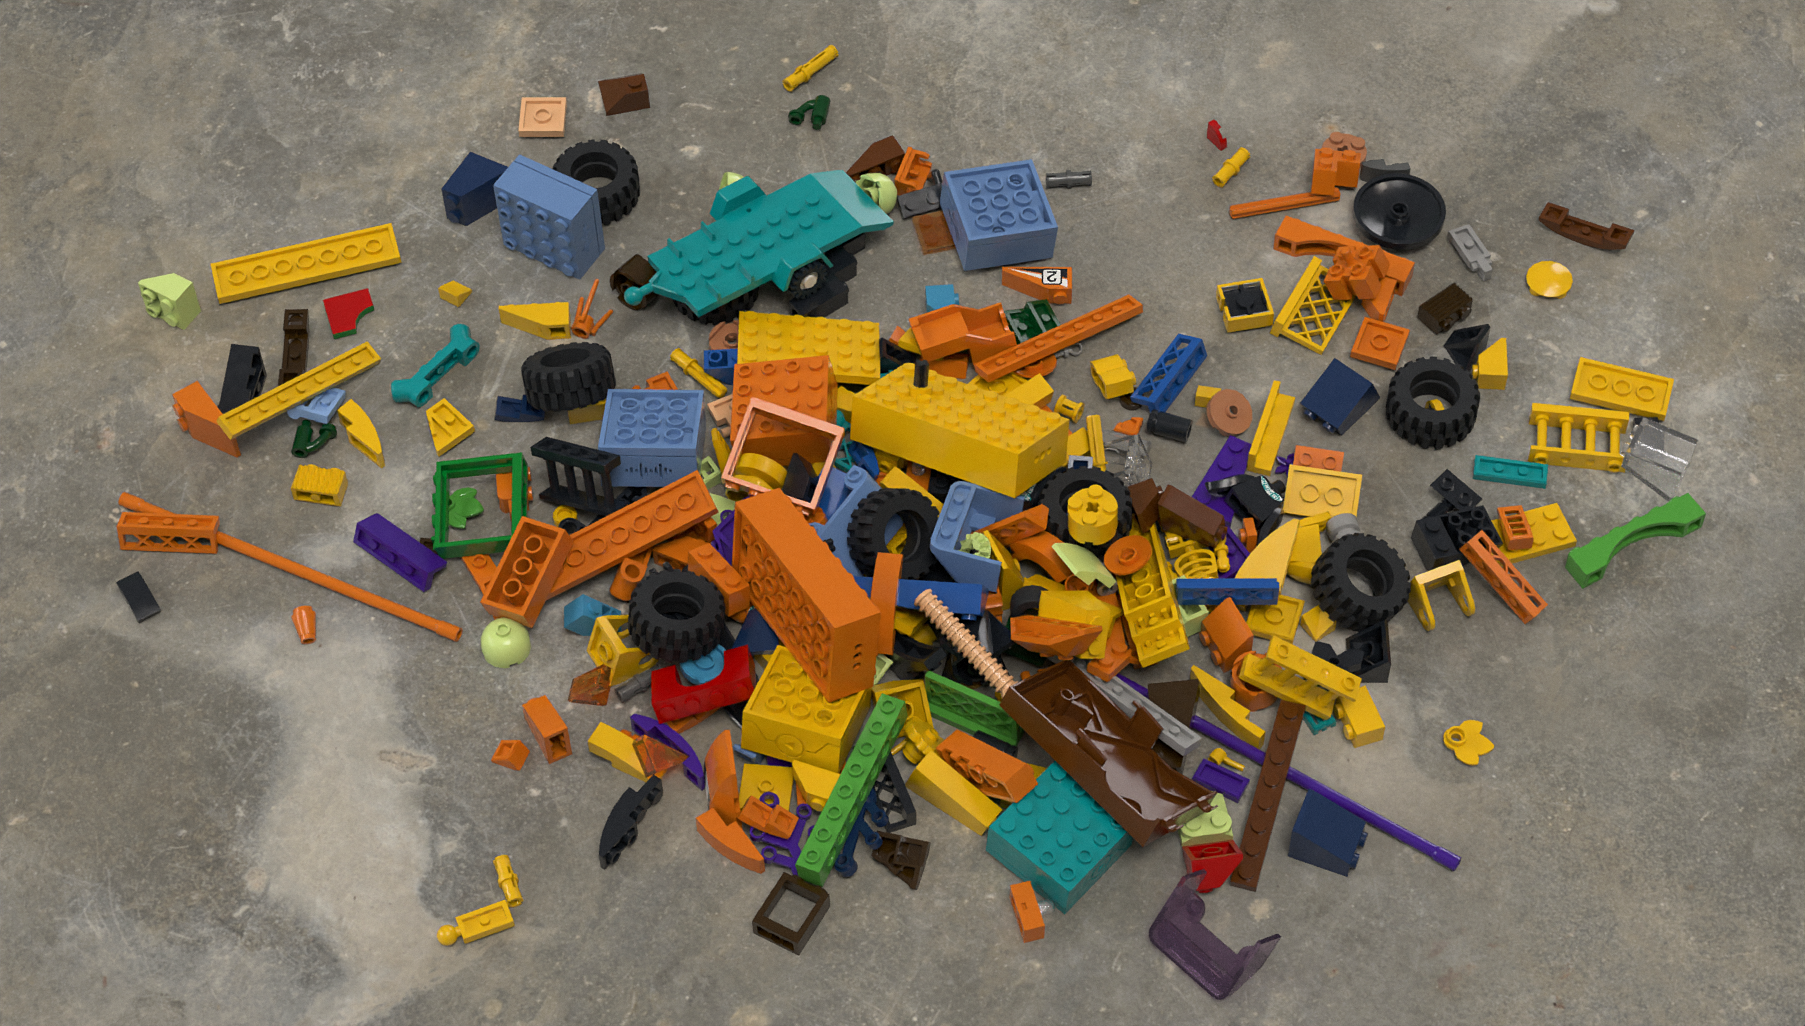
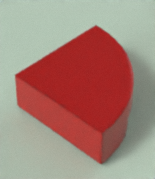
M1213 119L1208 122L1207 138L1222 151L1227 148L1226 137L1222 138L1219 131L1221 126Z

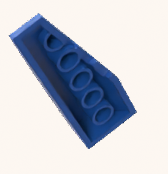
M853 576L859 587L864 589L868 597L871 598L873 577ZM899 579L898 607L919 611L920 607L914 605L915 599L926 589H931V594H936L938 596L937 600H942V605L949 608L948 612H953L954 615H961V620L976 621L977 617L984 616L989 589L982 584Z

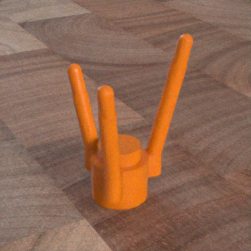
M595 279L583 312L584 297L579 299L575 320L571 327L572 332L577 337L585 339L589 335L595 336L597 330L613 313V310L610 309L595 325L593 323L594 319L588 315L599 279Z

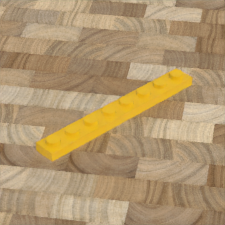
M367 341L219 416L216 422L229 439L232 440L380 363L381 357Z

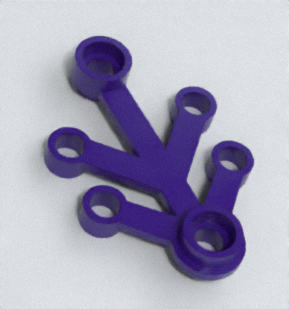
M766 792L759 798L760 801L771 808H774L777 804L779 805V798L775 793ZM765 799H772L774 802L767 804ZM803 803L797 807L796 816L799 819L789 839L777 837L761 831L762 834L760 836H755L753 832L758 829L750 828L749 836L752 841H762L787 849L792 856L788 857L777 854L774 847L766 846L761 851L764 863H774L790 868L792 874L798 875L795 864L802 852L798 843L806 821L811 818L812 809L808 804ZM807 810L808 814L801 815L799 811ZM815 825L811 826V827L808 829V835H807L808 838H809V836H810V834H811V832H812V830H813V828H814ZM766 852H771L774 856L771 858H767L764 854Z

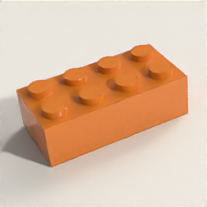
M521 517L480 601L489 615L508 618L523 626L533 628L574 543L567 531L534 519Z

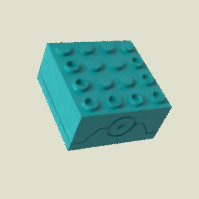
M1054 761L1036 779L1038 785L1019 802L1012 803L989 826L986 851L1024 882L1031 881L1033 889L1065 915L1132 845L1133 837Z

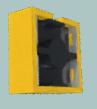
M1263 278L1217 285L1216 299L1220 311H1223V321L1227 333L1273 325L1274 312Z

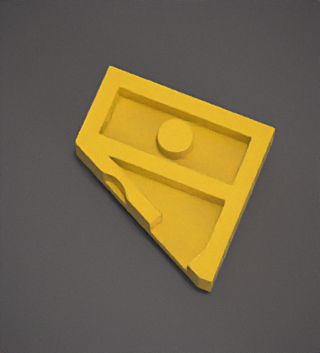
M445 398L426 410L434 446L439 457L475 432L474 425Z

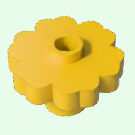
M912 717L906 723L905 728L910 738L902 750L905 757L914 764H917L919 761L921 762L930 750L940 757L936 747L944 739L939 736V733L929 723L923 722L919 717Z

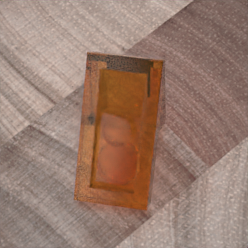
M602 664L572 679L568 701L571 703L606 706L611 688L609 686L611 668Z

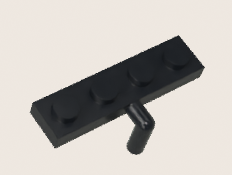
M933 169L927 176L929 182H934L933 186L897 196V204L902 219L941 208L940 197L943 180L938 169Z

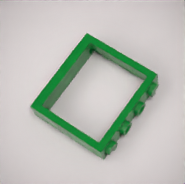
M523 453L436 462V472L433 475L436 493L432 494V501L435 507V514H432V525L435 529V536L431 537L433 550H436L442 559L505 552L521 517H527L528 463ZM512 472L511 535L448 542L450 479Z

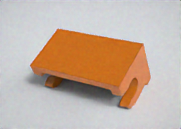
M912 147L907 148L894 179L897 195H903L924 188L927 176L932 169V163L923 161L920 158L929 159L930 155L928 153L914 150Z

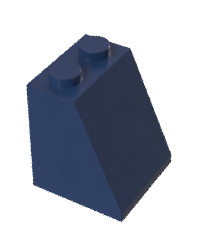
M469 152L441 188L447 219L453 223L468 226L497 209L493 185L508 167Z
M1334 358L1300 404L1304 409L1303 414L1309 419L1315 421L1317 418L1323 423L1322 427L1333 434L1336 431L1342 436L1380 399V396L1372 382Z
M1308 789L1292 830L1288 857L1348 877L1350 869H1356L1360 858V854H1357L1358 848H1364L1368 833L1364 832L1366 822L1316 791Z

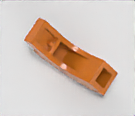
M1041 531L1009 545L1013 552L1010 554L1013 559L1016 558L1018 562L1023 559L1036 562L1058 583L1073 573L1052 548L1054 543L1064 542L1049 532Z

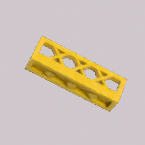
M1276 380L1273 381L1249 452L1247 471L1266 476L1271 475L1295 404V397L1279 393L1281 382Z

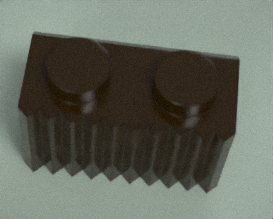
M1452 283L1421 304L1417 318L1438 335L1443 330H1450L1460 318L1464 320L1470 315L1473 299L1462 288H1459V285Z

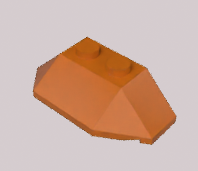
M1023 615L1010 618L1011 640L1028 651L1039 652L1041 657L1057 655L1059 660H1072L1073 655L1083 654L1102 632V626L1041 616Z

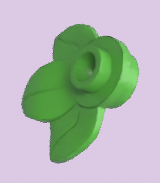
M469 487L461 488L449 496L450 526L465 529L466 518L484 512L481 503L475 499L476 489Z

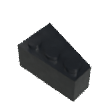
M231 344L220 402L217 405L222 414L261 395L267 374L259 347Z

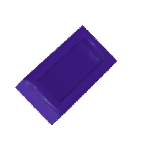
M1204 758L1192 777V780L1210 791L1223 794V797L1239 803L1250 782V779Z

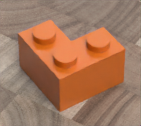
M1331 148L1315 149L1311 194L1334 196L1335 186L1357 188L1361 153H1356L1353 150L1335 151Z

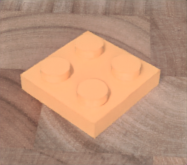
M522 97L518 130L519 137H564L567 108L566 97Z

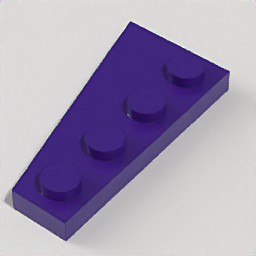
M1232 435L1229 436L1192 495V498L1222 514L1225 519V526L1230 528L1234 510L1226 503V497H1216L1208 493L1205 483L1237 474H1245L1252 444Z

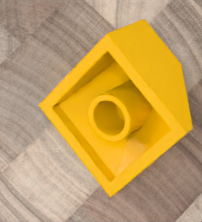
M893 680L872 687L871 696L874 708L882 693L903 700L906 703L908 717L897 738L905 736L906 723L912 717H919L923 722H927L933 727L924 680Z

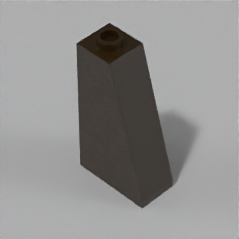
M1191 679L1148 684L1149 700L1192 730L1200 695L1199 680ZM1158 738L1153 746L1154 752L1172 769L1183 774L1187 755H1181Z

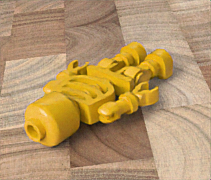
M1159 516V518L1157 519V521H1158V523H1159V525H1160V527H1161V521H1160V516ZM1161 527V531L1165 533L1164 540L1170 558L1178 557L1174 563L1175 573L1172 571L1173 566L1171 563L1166 561L1172 580L1183 575L1187 579L1219 578L1218 570L1225 573L1230 569L1229 558H1227L1229 550L1228 546L1225 545L1226 536L1223 541H1219L1217 547L1213 549V553L1211 550L1203 549L1209 547L1208 545L1191 539L1183 542L1184 539L1188 538L1165 531ZM1205 605L1209 613H1211L1217 606H1219Z

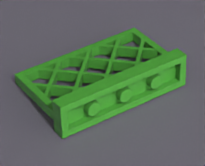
M928 671L926 673L925 688L931 717L973 736L977 730H981L1010 743L1011 746L1018 745L1024 734V729L1012 717L1007 716L1009 714L999 706L1000 701L934 672Z

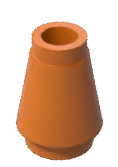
M311 606L295 608L291 619L301 643H314L316 641V612L313 611Z

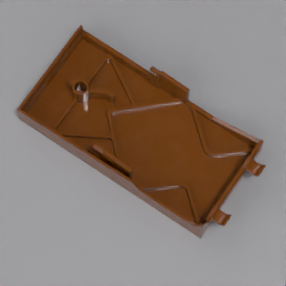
M1073 656L1072 660H1063L1010 686L999 704L1142 847L1169 832L1181 829L1184 826L1183 824L1204 812H1211L1218 807V805L1214 807L1210 805L1217 794L1216 791L1212 792L1172 769L1152 750L1164 729L1149 711L1134 700L1132 704L1137 710L1130 719L1073 663L1075 656Z

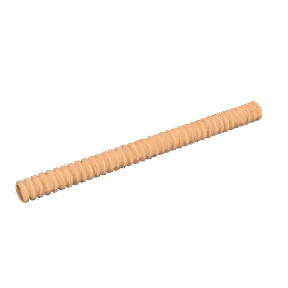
M931 589L923 591L915 599L914 605L920 607V612H925L926 618H931L930 622L936 624L935 628L941 629L942 635L946 634V639L952 641V646L958 647L957 651L962 652L963 657L969 659V664H974L973 668L975 670L978 669L981 676H985V681L991 682L990 686L995 687V691L997 693L1000 692L1003 699L1008 688L1018 683V681H1013L1014 677L1008 675V670H1003V665L997 664V659L991 657L992 653H987V648L980 646L981 642L975 640L976 636L970 635L969 629H964L965 625L959 623L958 617H953V612H948L949 608L942 605V600H937L938 596L936 594H931Z

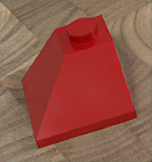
M1234 840L1182 846L1189 883L1193 890L1199 893H1208L1213 891V888L1221 887L1243 860V853Z

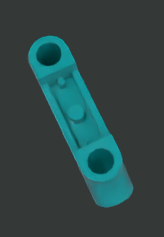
M464 324L452 326L450 328V343L442 350H439L427 364L421 366L412 378L394 380L391 383L393 400L396 403L411 402L417 407H422L433 397L431 387L458 362L466 367L476 357L480 349L479 343L471 338L470 328Z

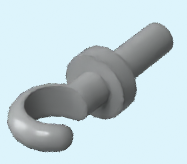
M1077 342L1076 344L1079 346L1078 353L1069 347L1057 351L1054 355L1056 358L1061 356L1067 358L1069 354L1078 356L1082 353L1083 347Z

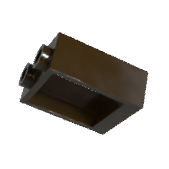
M784 872L753 918V933L799 956L829 910L830 894L820 886L814 887L806 883L798 875H790ZM786 889L816 903L798 932L768 918Z

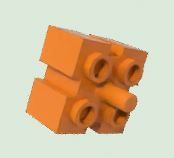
M1380 245L1363 246L1359 250L1355 246L1338 247L1333 258L1335 265L1329 267L1324 283L1334 300H1351L1352 295H1357L1358 299H1376L1381 287L1378 279L1385 277L1390 263Z

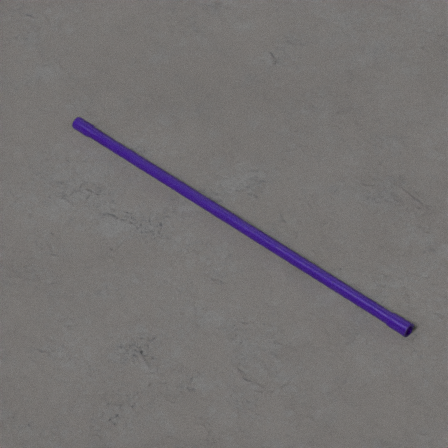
M1119 673L1116 675V677L1149 699L1147 688ZM1195 715L1194 729L1263 766L1265 752ZM1290 766L1287 776L1288 780L1306 790L1312 789L1365 822L1430 856L1434 861L1453 871L1457 869L1461 861L1460 856L1427 841Z

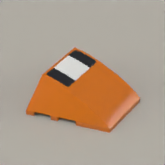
M729 729L724 730L718 735L705 757L703 772L708 810L714 808L727 826L736 821L743 830L742 821L738 819L741 810Z

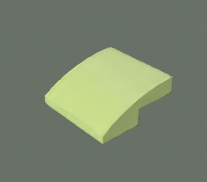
M1054 543L1052 545V548L1074 575L1086 584L1090 585L1095 579H1098L1108 588H1111L1117 582L1098 558L1088 549L1070 543Z

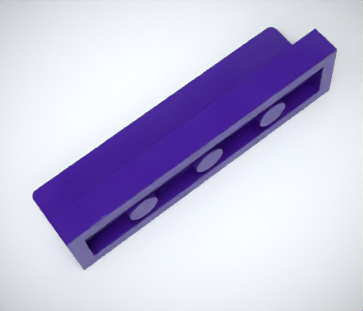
M378 513L357 522L353 540L355 544L421 591L425 592L431 589L434 573L445 568L447 561Z

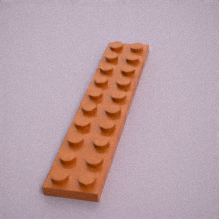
M696 470L569 535L574 543L546 601L621 563L624 558H631L719 513L699 471ZM493 575L478 582L483 595Z

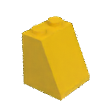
M1041 591L1038 616L1102 626V632L1083 654L1073 656L1080 659H1102L1105 657L1111 610L1089 591Z

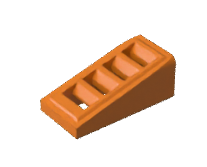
M1522 505L1497 508L1507 551L1532 548L1534 538ZM1517 513V515H1511V516H1506V515H1505V514ZM1509 520H1519L1518 522H1508ZM1519 526L1521 527V528H1516V529H1511V528H1510V527H1519Z

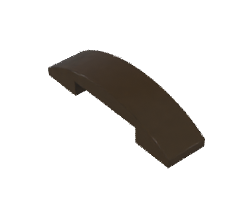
M285 309L283 324L285 334L282 369H279L278 386L307 371L309 349L308 309Z

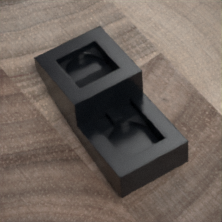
M139 571L116 582L138 623L161 612L159 605Z

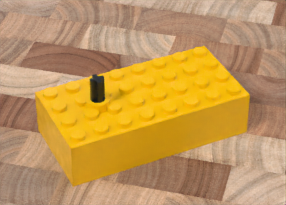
M916 360L915 364L905 363L853 395L850 439L1016 498L1066 462L1070 419L1064 418L1055 412L1041 410L1035 405L1021 403L1015 398H1006L998 395L995 391H986L974 384L957 381L954 377L937 374L936 371L929 370L927 360Z

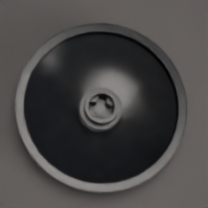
M1401 173L1385 174L1369 180L1357 192L1353 205V218L1359 231L1375 244L1396 250L1418 248L1434 240L1441 232L1446 216L1445 202L1434 186L1419 177Z

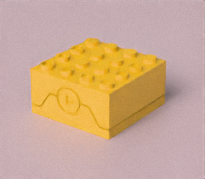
M777 645L743 710L741 748L788 762L797 760L839 774L870 709L872 687L829 703L789 650L784 646Z

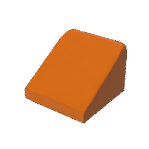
M501 740L491 761L495 764L520 771L530 751L520 740Z

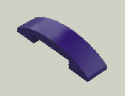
M638 714L630 716L632 730L637 735L652 742L656 739L659 740L683 761L684 776L703 791L705 789L703 769L696 753L688 742L669 726L663 723L659 724L658 720Z

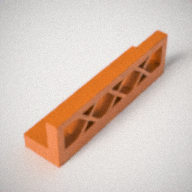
M1041 504L974 532L983 534V531L988 530L1003 546L1046 530L1049 508Z
M122 512L117 524L120 550L217 554L218 543L216 533L220 520L219 516ZM125 535H134L139 540L137 542H126ZM158 536L163 541L161 543H154L149 537ZM182 537L187 543L178 544L173 538ZM210 538L211 545H202L197 539Z
M1483 530L1459 549L1524 624L1531 621L1548 605ZM1478 539H1480L1486 545V549L1478 541ZM1496 560L1501 562L1503 568L1497 563ZM1512 579H1515L1519 583V586ZM1529 598H1532L1537 603L1538 607H1536Z

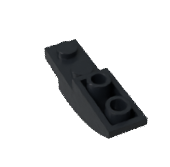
M654 774L638 792L628 787L613 807L604 826L599 845V860L602 869L605 870L610 864H614L627 845L630 846L635 842L638 836L636 822H640L651 805L657 804L662 798V780Z

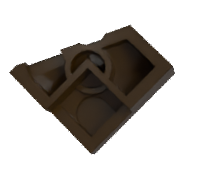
M877 830L883 842L878 849L872 850L871 856L909 885L910 888L917 890L925 869L931 843Z

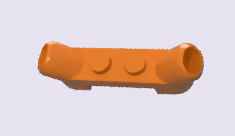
M654 546L631 558H624L609 588L611 595L623 601H630L632 591L645 575L648 567L647 563Z

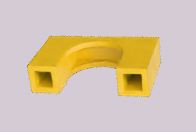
M1039 373L1005 394L1004 397L1015 398L1021 403L1042 408L1051 402L1054 390ZM1084 427L1068 436L1066 462L1061 465L1066 467V469H1068L1069 455L1090 457L1088 432Z

